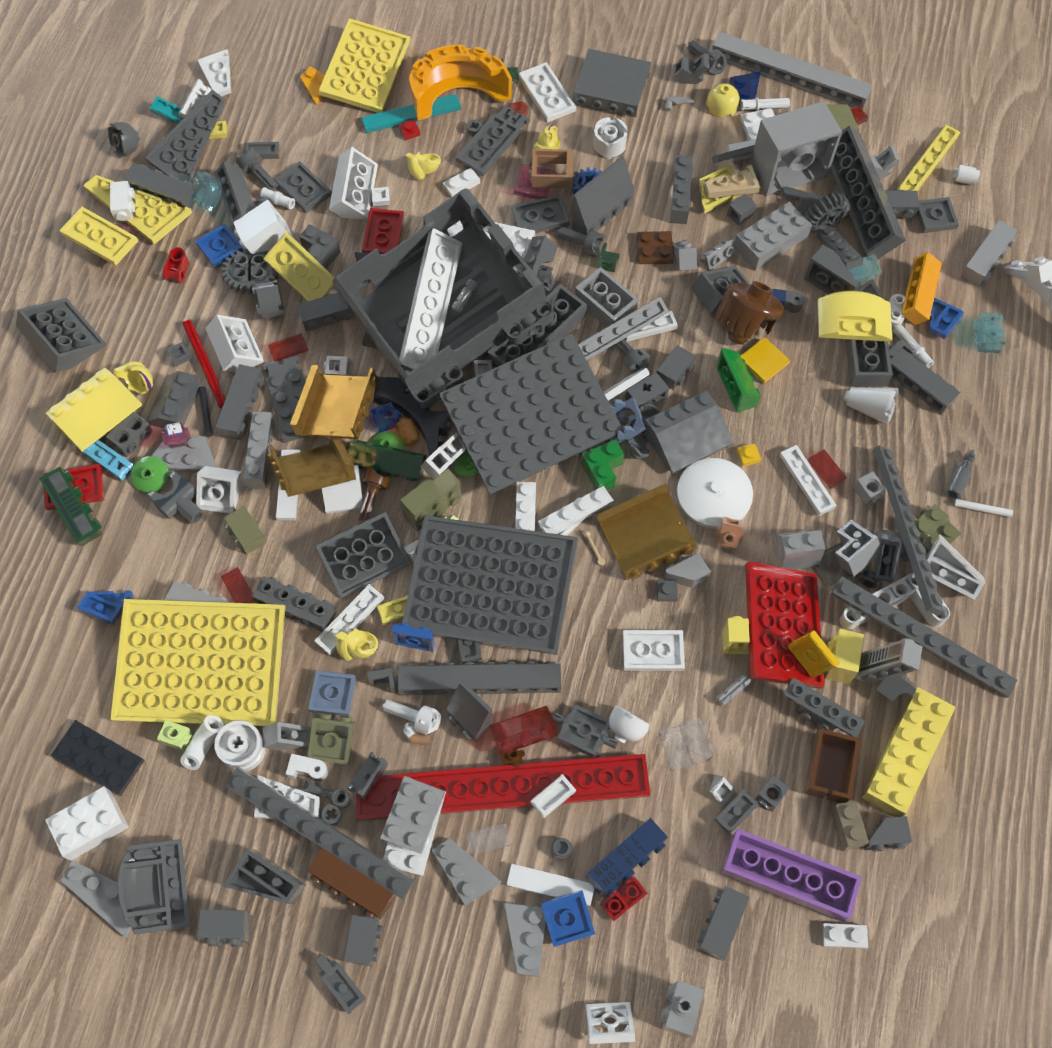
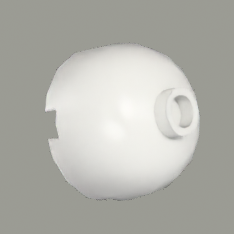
M616 705L609 718L610 729L615 733L614 738L623 743L626 740L631 742L639 741L645 736L651 724Z

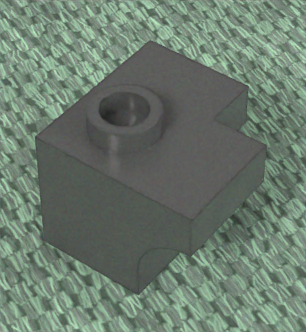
M902 674L882 680L876 690L893 702L900 694L907 693L912 695L917 689V685L909 680L910 678L907 677V674Z

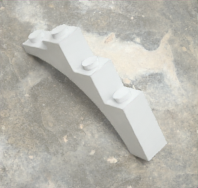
M1037 257L1033 262L1015 260L1010 265L1004 267L1005 274L1014 276L1030 286L1043 299L1052 313V259Z
M456 432L421 465L423 470L433 480L466 450L458 433Z

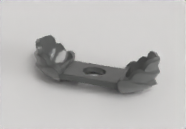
M652 404L643 405L639 409L644 423L646 419L659 414V410ZM637 435L628 439V449L633 459L649 456L650 451L645 448L647 443L645 435L642 439Z

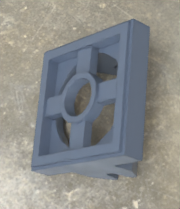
M632 397L625 402L614 399L615 404L609 403L615 415L619 414L620 424L624 419H629L628 426H623L624 431L616 430L617 436L611 438V441L616 439L620 445L647 430L635 398ZM629 409L635 414L630 417L626 416L624 410Z

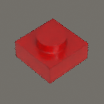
M414 119L399 124V129L405 141L420 136V130Z

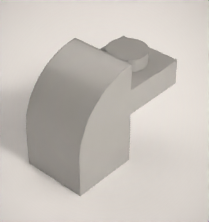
M889 146L878 157L869 154L880 179L892 173L891 168L900 161L893 146Z

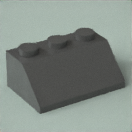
M177 371L165 377L146 420L149 425L166 429L165 425L180 422L181 429L183 430L199 392L198 388L201 386L197 376Z

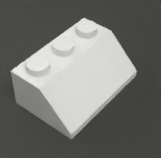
M216 315L205 328L223 371L236 372L239 364L254 367L264 362L246 319Z

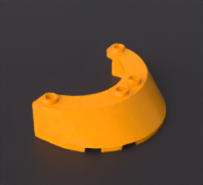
M448 45L427 52L425 57L418 59L414 63L412 72L409 75L417 120L429 118L432 115V106L437 97L454 88L468 87L479 89L500 102L512 99V77L505 64L496 55L493 57L487 53V50L476 46L472 49L465 48V45Z

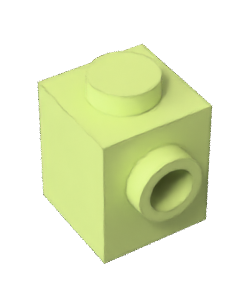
M165 720L157 740L163 745L184 752L193 738V732L188 727Z

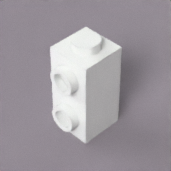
M128 181L110 182V211L115 221L133 219L135 205L132 198H135V192L130 187Z

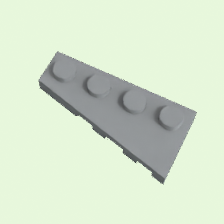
M71 861L61 881L121 935L127 938L132 928L125 920L120 907L118 882Z

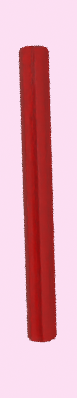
M191 320L183 321L182 325L218 407L222 409L226 398Z

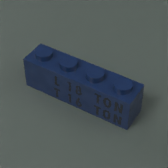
M650 818L592 868L585 878L602 897L607 893L611 896L619 888L617 884L621 880L628 881L635 874L633 870L638 865L642 868L651 860L649 856L653 852L658 854L666 847L664 842L668 838L667 835Z

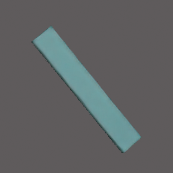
M457 94L437 98L433 103L432 115L430 117L461 110ZM414 104L362 117L366 134L398 126L400 123L412 119L418 120Z

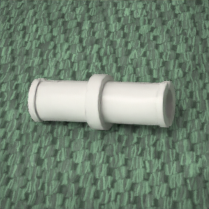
M267 188L261 190L260 196L268 198L274 205H282L288 209H293L295 205L293 198L284 196L279 191L274 192Z

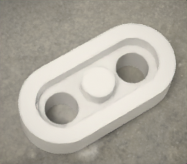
M894 294L889 300L892 327L902 324L905 318L901 315L905 296L901 294Z

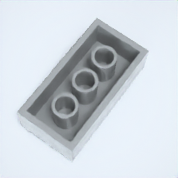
M788 202L737 234L734 243L735 250L755 270H758L806 239L812 224Z

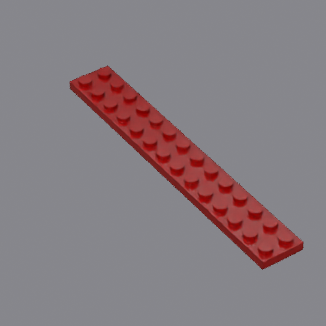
M646 754L521 764L519 767L502 765L381 775L365 801L356 796L357 821L388 819L404 776L446 791L440 814L533 807L530 801L562 774L576 789V792L562 804L650 797Z

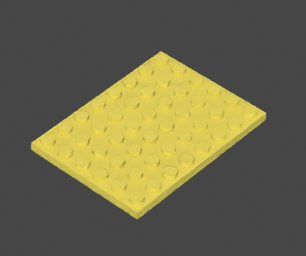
M124 599L111 720L164 723L167 720L173 723L202 724L207 716L215 715L223 721L224 725L233 721H245L253 726L265 727L276 723L286 606L275 604Z

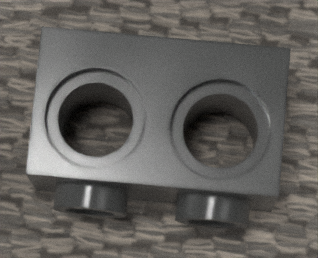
M133 412L122 420L106 438L111 446L128 457L137 450L144 440L150 437L153 430L146 420Z

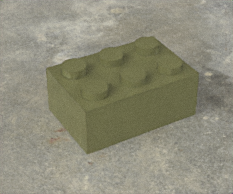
M448 468L435 480L429 477L400 499L403 516L418 532L422 529L425 515L441 517L451 505L455 506L462 498L460 481Z

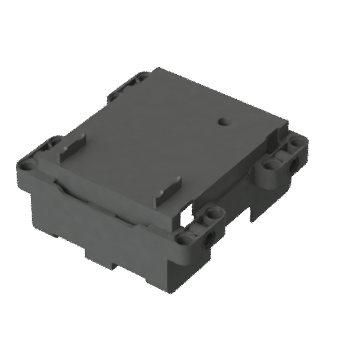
M467 188L459 191L424 215V226L422 229L389 252L379 254L376 248L333 279L334 288L339 297L422 408H429L441 400L439 393L463 383L464 376L461 369L505 338L511 344H521L554 319L553 306L546 298L543 283L514 248L513 242L502 228L495 224ZM460 221L463 230L452 238L462 242L438 353L414 370H407L399 358L428 233L434 228L450 236L447 229ZM483 228L490 234V238L483 231ZM513 267H516L518 271L522 274L523 280L519 277V275L516 273ZM472 279L477 282V287L475 291H472L473 294L466 305H463L462 311L458 313L452 309V304L454 301H457L456 298L463 287H466L467 281ZM372 282L375 290L362 299L358 290ZM545 310L550 311L547 315L541 314ZM515 331L520 332L517 336L511 335ZM453 374H459L457 378H451ZM422 395H428L427 399L420 400Z

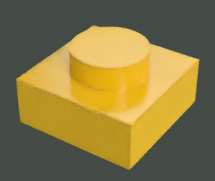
M755 443L737 448L736 452L742 467L761 462V457Z

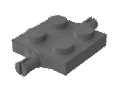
M576 704L571 713L566 717L556 712L552 717V721L562 724V730L557 737L558 742L595 758L599 748L604 744L616 749L618 741L608 737L610 729L609 719Z

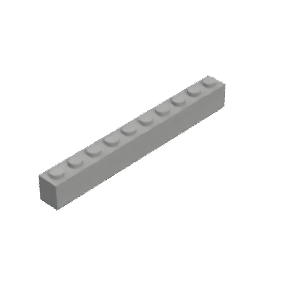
M722 32L719 33L713 44L712 50L717 49L724 53L727 63L837 102L848 104L860 110H863L873 86L872 84Z

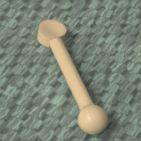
M588 530L584 531L583 536L588 539L598 559L597 564L603 566L605 559L601 558L590 537L591 533Z

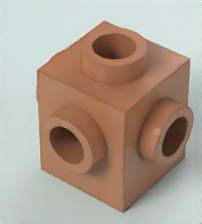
M723 517L722 524L717 526L715 537H718L719 545L723 548L731 549L737 548L738 542L742 543L744 531H741L742 520Z

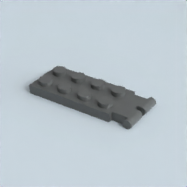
M502 104L500 106L501 111L497 115L493 114L456 156V162L469 169L472 168L474 172L484 176L521 134V128L524 124L528 125L530 123V118L519 112L514 115L515 110Z
M298 355L283 359L284 364L281 365L278 360L263 364L264 371L269 372L270 377L266 379L284 443L309 437L296 436L290 426L305 385L302 369L298 370L297 363L300 362Z

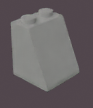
M811 529L773 535L779 567L794 570L819 566L825 551L821 530Z

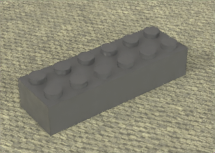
M560 284L546 297L553 306V321L521 344H511L507 338L495 344L487 352L488 360L492 361V367H499L536 350L537 346L543 347L565 337L586 317L587 304ZM545 310L541 314L547 315L550 311ZM515 331L511 335L517 336L520 332Z

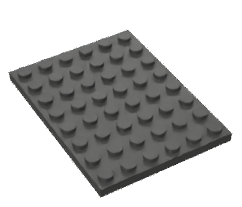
M573 334L567 335L439 393V397L489 495L497 493L617 436L616 430L624 431Z
M425 515L402 623L419 629V627L428 628L433 632L434 636L558 655L579 539L574 536Z

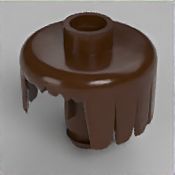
M753 281L752 284L737 282L732 283L727 288L717 309L716 316L718 322L721 320L723 327L728 322V338L732 342L743 345L748 341L747 339H752L759 326L762 329L766 327L765 331L768 335L778 319L782 317L784 307L771 294L772 289L766 284L758 281Z

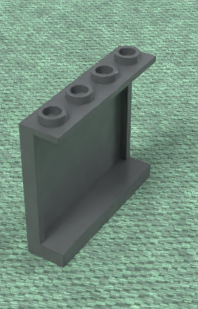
M588 48L574 90L573 103L637 117V110L645 83L650 75L651 62Z

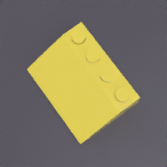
M104 368L88 381L82 383L79 388L68 394L58 404L52 406L45 414L56 428L83 452L142 406V404L109 370Z

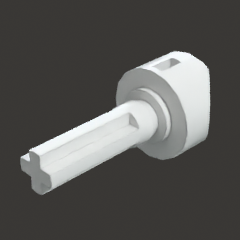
M389 699L383 704V711L414 722L416 732L426 735L437 730L439 727L441 714L434 708L423 706L420 711H417Z

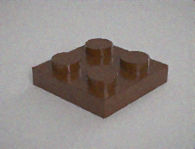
M672 231L637 232L639 264L674 263Z

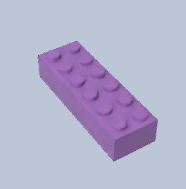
M737 829L733 834L721 874L843 922L851 919L862 879L859 875Z

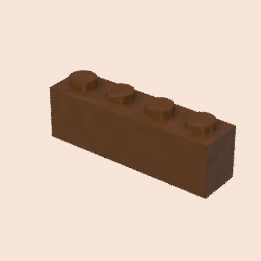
M323 848L307 870L311 874L310 879L319 885L322 882L329 885L327 890L336 896H339L340 893L346 896V902L357 908L358 905L365 909L363 913L370 918L378 917L382 919L395 898L392 892Z

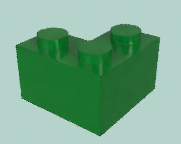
M615 439L582 454L581 464L595 490L602 486L606 490L615 487L616 476L612 469L623 465L624 453Z

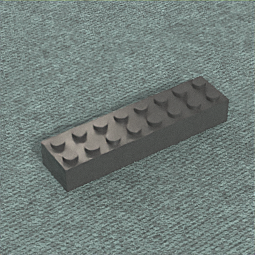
M848 126L842 131L831 170L840 192L849 201L850 210L848 212L866 255L878 260L906 240L860 132Z

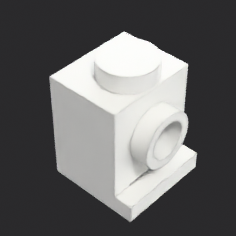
M327 356L324 362V372L326 375L352 376L353 360L349 357Z

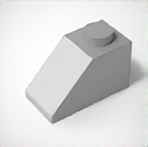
M276 722L263 727V748L275 750L309 748L311 727Z

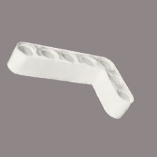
M914 573L873 594L878 598L885 599L893 607L911 598L926 621L933 627L942 626L950 616L949 608L944 601L942 604L944 613L940 614L942 619L925 610L919 588L912 583V581L916 582ZM896 589L900 590L903 593V595L898 594L896 592ZM849 606L842 613L839 622L843 628L850 630L871 618ZM846 615L852 616L854 621L849 620Z

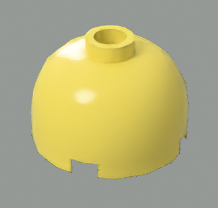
M722 83L714 86L709 91L706 101V107L708 106L709 112L721 118L730 114L731 116L734 115L739 105L740 97L738 91L730 84Z

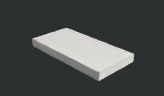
M547 62L518 73V79L547 123L576 111L575 104Z

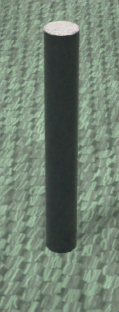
M200 386L198 390L205 436L211 437L213 433L206 387Z

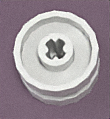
M245 721L230 722L218 732L215 738L217 756L233 771L237 767L242 768L246 772L252 770L262 762L265 755L263 737L251 723Z

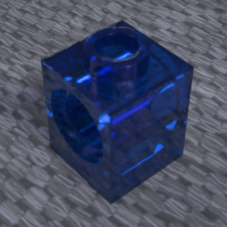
M392 402L371 410L373 421L379 433L400 426L399 418H401V414L397 407L394 408Z

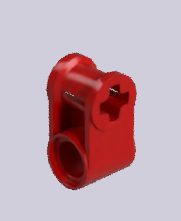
M175 247L169 252L162 273L164 280L173 279L180 283L184 281L189 260L182 248Z

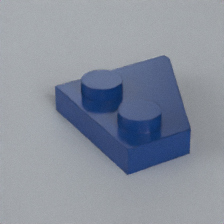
M934 297L929 332L946 339L963 317L964 311Z
M126 590L125 593H114L113 591L102 593L97 591L87 592L77 606V609L81 613L114 625L123 611L124 599H131L133 593L130 590Z

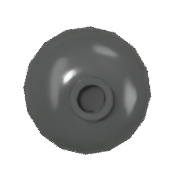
M125 122L109 124L111 127L107 129L110 145H114L116 149L114 153L118 157H126L135 152L140 140L138 132Z

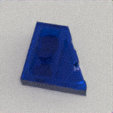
M760 71L730 77L729 83L735 87L740 97L739 106L742 99L752 100L756 98Z

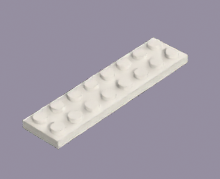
M434 228L429 231L399 358L404 368L410 371L438 353L462 242Z

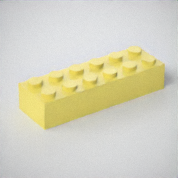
M917 687L915 692L910 695L861 798L895 817L904 816L910 807L956 707Z

